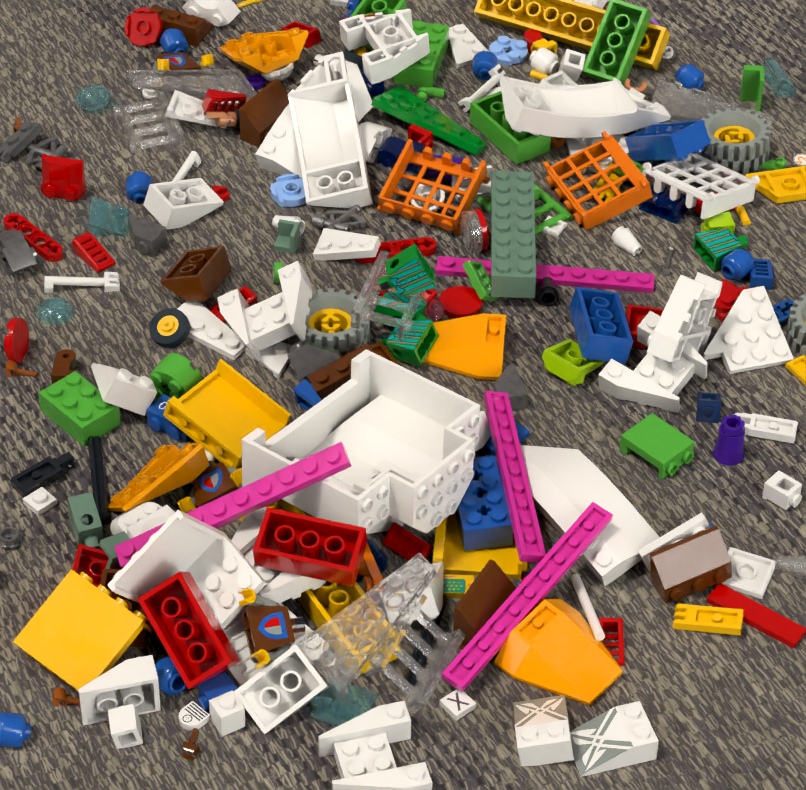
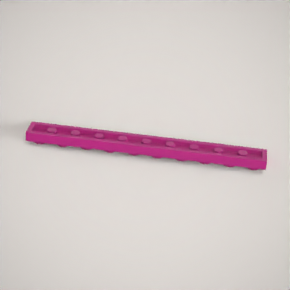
M438 256L436 275L469 278L462 266L469 260L482 262L491 279V260ZM536 264V283L541 284L543 278L551 277L555 285L645 293H653L655 274Z
M485 391L483 396L519 560L539 563L546 553L508 393Z
M339 442L186 514L217 529L352 467L345 446L342 442ZM164 524L114 546L122 569L131 560V557L149 541L151 535L156 533Z
M592 502L443 671L442 679L463 692L501 649L510 632L541 603L612 521L613 514Z

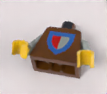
M162 51L157 56V62L153 64L151 74L153 77L159 78L164 88L192 85L199 82L201 70L209 65H214L213 54L202 55L201 60L196 62L182 52L168 53L167 51Z
M208 461L210 466L193 480L194 487H192L189 497H185L178 502L180 510L184 513L192 511L240 489V484H242V468H227L224 463L216 464L214 461Z
M246 588L238 591V594H242L244 600L239 601V605H249L242 611L241 616L251 661L257 659L259 663L255 665V668L259 669L264 665H269L289 650L290 646L295 642L294 633L305 632L306 626L303 617L290 619L286 606H280L278 602L257 595L253 589Z

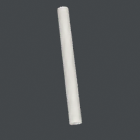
M573 574L571 581L596 640L601 641L605 638L601 624L580 575Z

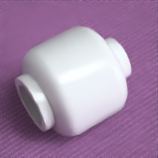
M545 47L534 50L529 58L531 69L546 75L554 74L560 65L558 55Z

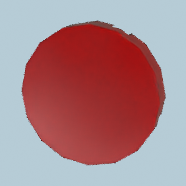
M137 8L126 18L125 34L134 45L141 47L152 46L162 35V20L159 14L152 9Z
M466 286L447 288L439 297V309L446 316L454 319L477 315L483 306V301L480 300L476 290Z
M14 317L10 319L6 326V329H9V334L4 337V350L8 360L21 363L28 350L29 331L25 319Z

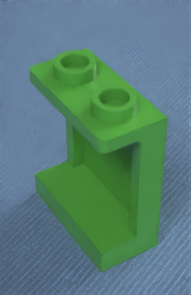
M652 413L621 435L619 451L625 455L634 451L659 469L658 477L663 479L667 475L672 476L675 474L678 467L683 463L688 464L694 457L695 441Z

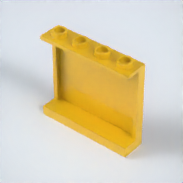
M220 359L216 369L179 399L175 396L167 401L163 416L195 442L201 443L205 450L221 463H224L226 467L239 469L242 466V439L255 429L260 428L265 431L267 441L288 425L291 414L238 373L232 366Z
M455 512L436 527L433 563L443 562L444 574L478 576L490 559L498 564L509 579H521L522 571H527V562L519 560L514 533L513 545L464 551Z
M71 569L14 639L13 643L79 692L78 689L109 671L143 628L149 633L152 629L146 624L148 618L137 610L132 613L128 610L130 606L121 598L117 597L114 600L110 597L112 593L101 584L98 587L92 584L94 580L87 574L81 572L79 575Z

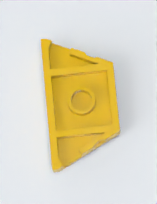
M806 166L745 174L750 179L752 176L757 175L760 178V183L756 184L755 189L775 203L806 199Z

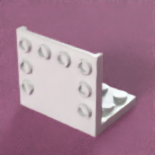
M177 510L168 517L166 523L156 533L151 535L149 541L131 557V560L124 568L114 575L113 579L108 583V587L112 592L139 603L137 598L179 571L190 572L222 629H224L245 607L239 605V601L244 600L242 594H238V591L251 588L255 594H258L267 582L224 532Z

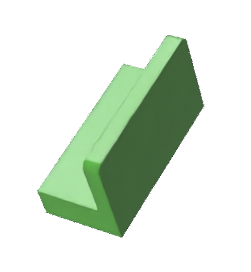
M744 65L740 100L756 101V111H760L764 87V66Z

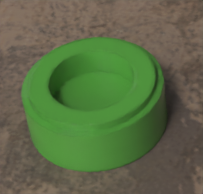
M273 262V284H281L278 270L283 268L282 262Z

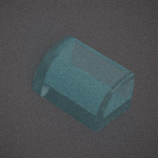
M764 58V80L776 97L795 96L796 87L775 59Z

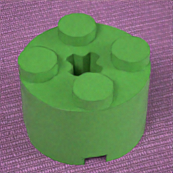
M170 353L159 362L148 377L153 381L157 391L155 398L158 399L162 394H165L171 398L175 396L179 399L203 380L198 368L194 370L190 366L191 361L186 357Z

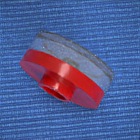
M480 209L462 211L460 214V232L468 253L487 251L489 246V229L483 212Z

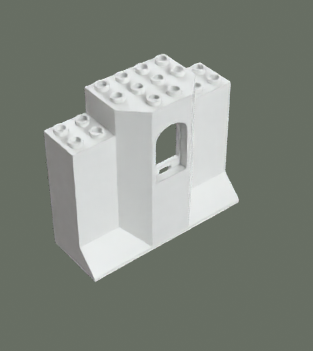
M366 349L351 360V379L270 439L266 441L265 431L260 428L255 429L242 439V487L342 442L352 467L286 496L282 500L317 518L366 528V533L390 515L427 534L456 511L474 476V447L478 444L480 438V405Z

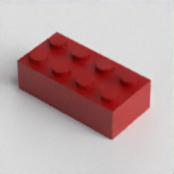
M267 507L253 548L255 566L354 587L367 546L366 528Z
M179 571L137 598L188 689L198 688V685L220 675L240 662L238 655L190 572Z

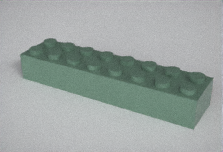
M491 171V297L535 298L534 172Z

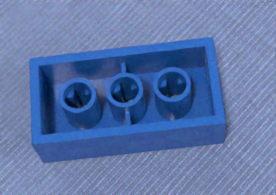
M703 120L656 123L625 138L631 159L641 161V163L651 160L653 163L662 160L669 162L674 159L676 162L687 159V155L690 153L696 154L704 151V147L711 144Z
M576 286L569 310L582 358L590 361L600 360L607 362L613 359L620 364H626L633 339L619 293Z
M495 455L475 457L473 460L474 476L455 511L464 551L513 545V529Z

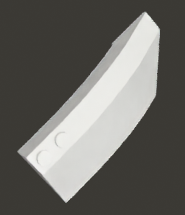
M342 51L325 55L318 61L319 65L313 71L310 70L300 80L301 84L297 89H292L288 93L306 203L312 206L351 209L355 205L360 207L372 205L373 200L366 159L344 53Z
M345 61L359 122L374 106L371 105L372 100L358 65ZM288 104L255 155L260 168L280 175L297 174L300 179H303L290 104Z
M505 76L500 77L505 118L511 128L517 132H530L535 136L593 138L602 137L601 133L604 131L607 132L608 136L623 134L664 122L671 118V115L663 105L658 102L654 104L644 99L646 95L633 88L627 90L621 84V81L616 78L613 81L596 84L547 85Z
M520 445L534 506L562 536L592 502L613 514L612 521L580 556L604 586L610 584L640 562L642 559L638 550L660 538L616 486L578 449Z

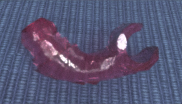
M432 299L427 304L424 313L433 323L444 317V305L437 299Z

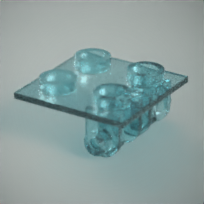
M91 196L88 225L90 227L88 232L95 238L103 230L121 237H128V215L130 210Z
M329 679L327 683L329 688L323 691L320 696L316 695L313 699L315 707L310 718L339 726L369 711L378 693Z

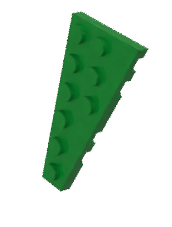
M401 85L373 98L372 106L409 124H415L431 131L433 135L474 155L481 153L486 148L487 143L481 140L480 137L474 135Z

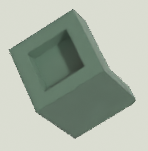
M280 219L274 251L295 254L300 242V222Z
M125 531L100 540L99 545L109 557L105 569H121L114 546L130 539Z

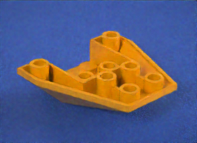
M292 28L286 31L254 34L247 32L242 34V38L238 40L231 39L226 41V45L219 47V49L230 59L251 71L267 74L299 59L308 36V31Z
M483 313L434 322L439 337L423 363L476 379H498L502 374L506 315Z
M187 443L180 450L176 445L164 444L154 452L156 456L146 464L122 491L111 498L108 510L127 511L195 480L210 466L202 444Z
M545 599L510 632L494 660V665L513 679L557 695H565L568 699L588 706L623 673V670L603 643L595 639L591 627L581 613L562 599Z

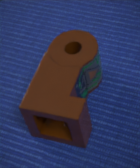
M64 349L56 354L51 373L52 384L77 370L76 353L74 351Z

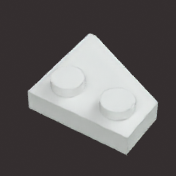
M278 342L260 350L261 360L257 361L258 364L273 372V376L276 378H280L290 361L287 354L291 351L289 347L292 345ZM246 347V355H248L251 359L256 360V358Z

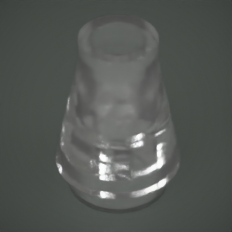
M778 555L775 562V570L803 580V578H806V555Z

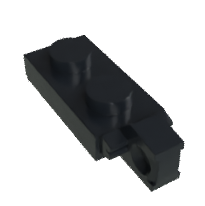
M69 452L58 458H51L49 456L12 477L10 484L24 498L40 487L44 488L66 475L69 469L75 467L74 457Z

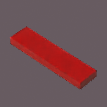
M722 583L707 597L706 603L714 607L743 609L744 623L793 649L806 634L805 627Z

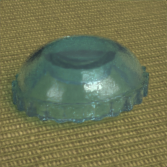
M91 85L78 92L76 102L82 109L94 112L103 109L108 104L111 95L105 86Z
M52 297L44 300L38 306L36 315L42 323L57 325L69 321L74 315V309L67 300L60 297Z

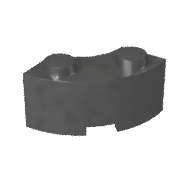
M10 229L0 233V261L8 274L37 264L36 251L33 247H29L21 230Z

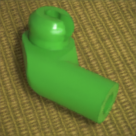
M420 87L417 90V97L423 101L427 100V96L443 99L445 89Z
M779 157L776 160H765L762 167L759 164V169L778 170L787 167L786 159L783 157Z

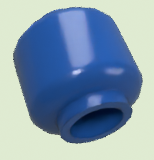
M170 28L164 31L161 36L160 44L164 51L168 53L182 52L185 54L188 50V41L181 30Z
M481 51L473 57L472 72L476 78L483 80L491 78L488 71L498 64L495 54L489 51Z
M683 64L675 74L676 85L686 92H693L694 90L698 92L705 84L703 81L704 73L693 64Z
M136 171L129 175L126 179L127 198L135 203H144L149 185L153 184L152 178L142 171Z
M735 249L722 259V273L730 280L739 281L754 268L753 256L750 252L743 249Z
M170 657L162 658L156 663L155 668L159 689L167 695H175L187 687Z
M1 712L0 746L13 748L22 746L24 739L29 740L31 724L26 723L23 714Z

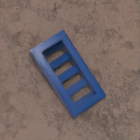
M753 259L754 268L749 273L750 288L764 286L765 290H772L773 272L771 260Z
M306 379L293 388L296 403L306 411L322 401Z

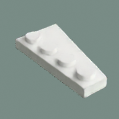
M186 301L177 308L189 320V338L232 360L238 358L245 351L246 346L237 334L201 303Z

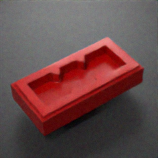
M393 522L382 542L416 566H423L434 546L396 522Z

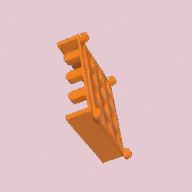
M606 131L601 133L604 138L603 140L549 166L547 161L543 162L547 177H545L547 185L550 189L555 188L554 192L558 200H564L565 209L573 212L572 215L576 224H582L585 230L593 228L653 197L649 181L613 136H608ZM611 156L616 164L603 170L598 162ZM593 165L598 173L585 179L580 171ZM620 168L625 175L611 181L606 174ZM576 174L581 182L567 188L563 180ZM603 177L607 185L594 191L589 183ZM629 179L634 187L621 193L616 185ZM585 186L590 193L576 200L571 192ZM611 188L617 196L603 202L598 195ZM594 198L599 205L585 211L580 204Z
M408 139L378 197L380 205H378L377 211L401 215L406 219H414L426 225L438 226L446 231H454L455 234L462 236L464 230H461L460 226L482 182L488 184L490 178L486 177L488 174L486 161L482 160L478 169L472 168L471 160L468 158H463L461 164H457L452 161V155L448 152H444L440 159L433 157V151L430 147H425L422 153L414 151L413 141ZM409 163L422 166L417 177L404 174ZM427 168L440 172L436 182L422 179ZM445 173L459 177L454 188L440 184ZM401 178L414 182L410 192L396 189ZM463 179L471 181L467 191L459 190ZM419 183L433 187L428 198L414 194ZM437 189L451 192L446 203L432 200ZM393 194L407 197L404 203L391 199ZM456 194L464 196L459 207L451 205ZM411 199L424 202L423 208L409 205ZM429 205L443 208L441 214L427 210ZM451 210L456 213L454 217L446 216L447 211Z

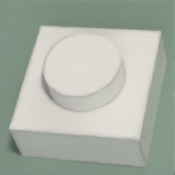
M40 487L24 497L23 504L39 516L57 505V499L43 487Z

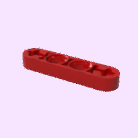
M10 213L4 217V228L7 231L16 229L17 231L21 230L22 233L31 232L30 234H23L24 239L29 247H33L42 258L49 262H57L62 259V246L23 216L17 213ZM37 242H45L44 244H35Z
M430 237L380 242L376 257L355 258V261L361 264L387 261L402 252L401 249L408 248L413 244L417 245L424 257L431 256L436 252V241ZM381 251H388V252H390V253L382 254V253H380V252H381Z

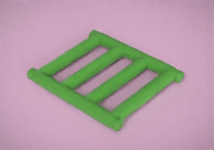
M534 183V201L541 199L545 203L535 208V217L552 209L558 213V215L535 225V235L542 232L546 226L551 228L557 225L560 220H567L568 222L573 220V215ZM490 196L486 198L480 197L477 202L490 213Z

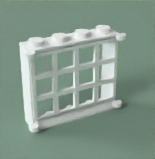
M692 153L687 155V159L676 162L674 159L652 167L647 162L642 167L645 169L642 174L649 181L650 187H654L656 193L663 192L665 183L671 185L669 196L672 201L680 198L681 191L687 193L685 202L687 208L695 207L697 198L703 200L700 217L703 220L753 201L755 186L760 183V178L757 175L752 176L750 179L698 154ZM683 176L688 178L683 181L677 179ZM697 182L704 186L696 188L689 185V183ZM708 189H712V190L717 191V192H719V193H717V194H714L713 192L706 193V192H704V191H705V190H708Z

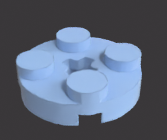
M503 35L499 36L498 40L489 46V52L495 54L500 65L511 66L516 63L520 64L528 57L527 42L523 40H516Z
M285 174L276 178V182L271 184V198L279 206L295 207L306 204L303 179H300L299 175Z

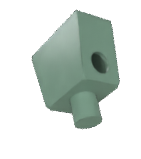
M92 492L68 497L69 524L77 545L83 544L102 550L99 543L103 539V529Z

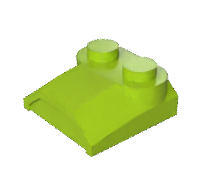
M572 339L545 349L542 355L544 367L550 374L559 376L567 384L573 386L583 383L586 374L605 363V361H590L582 358L579 344L572 341Z

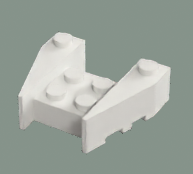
M410 9L395 10L396 14L388 15L378 12L375 13V16L364 17V14L355 15L339 21L341 40L348 51L370 44L374 51L362 54L364 74L371 84L392 78L430 53L428 33L417 36L412 30V14Z
M298 261L278 270L282 292L249 307V304L238 289L217 297L220 313L257 361L261 360L260 350L297 334L301 341L305 340L307 329L305 321L310 311L308 303L309 299H312V289L309 277Z
M697 272L695 280L680 275L654 332L650 334L647 340V353L670 363L679 361L687 340L702 355L712 328L708 326L709 319L715 316L716 309H714V305L720 296L723 282L700 272Z
M649 311L637 326L638 342L648 347L647 340L650 334L654 332L661 316ZM686 340L681 357L676 362L670 363L647 353L634 371L611 359L599 373V389L617 399L638 402V404L650 405L662 410L678 413L680 398L677 395L693 374L706 379L707 362Z
M260 508L243 518L231 541L267 582L257 595L281 603L289 598L294 600L301 597L302 592L310 588L315 590L327 582L255 566L253 548L267 508Z
M405 701L377 706L318 736L319 757L334 755L341 779L332 781V790H432V780L426 763L422 762L397 767L389 743L411 739V719Z

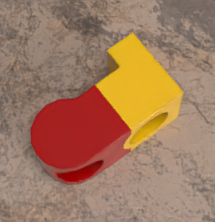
M530 29L524 32V41L527 42V49L530 54L542 47L557 54V43L554 40L548 42L537 30Z

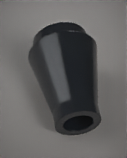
M551 277L542 279L537 293L539 302L544 306H552L559 299L558 290Z

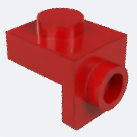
M415 124L408 127V139H411L413 145L417 146V152L422 153L425 147L433 148V132Z

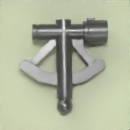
M57 136L45 139L37 145L30 143L24 148V150L29 151L26 165L30 167L33 163L38 162L35 165V170L42 174V158L34 157L36 155L42 156V154L62 157L68 150V147L65 144H61L56 149V143L59 141ZM49 145H51V150H52V151L47 150V149H44V148L47 147V146H49Z
M355 205L348 211L328 210L326 211V217L315 214L312 218V226L320 229L328 228L351 232V226L359 225L364 227L366 226V221L358 215L361 207Z

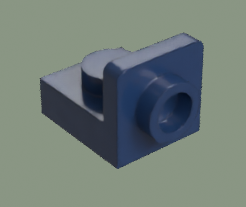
M697 392L696 421L719 423L721 395L718 393Z

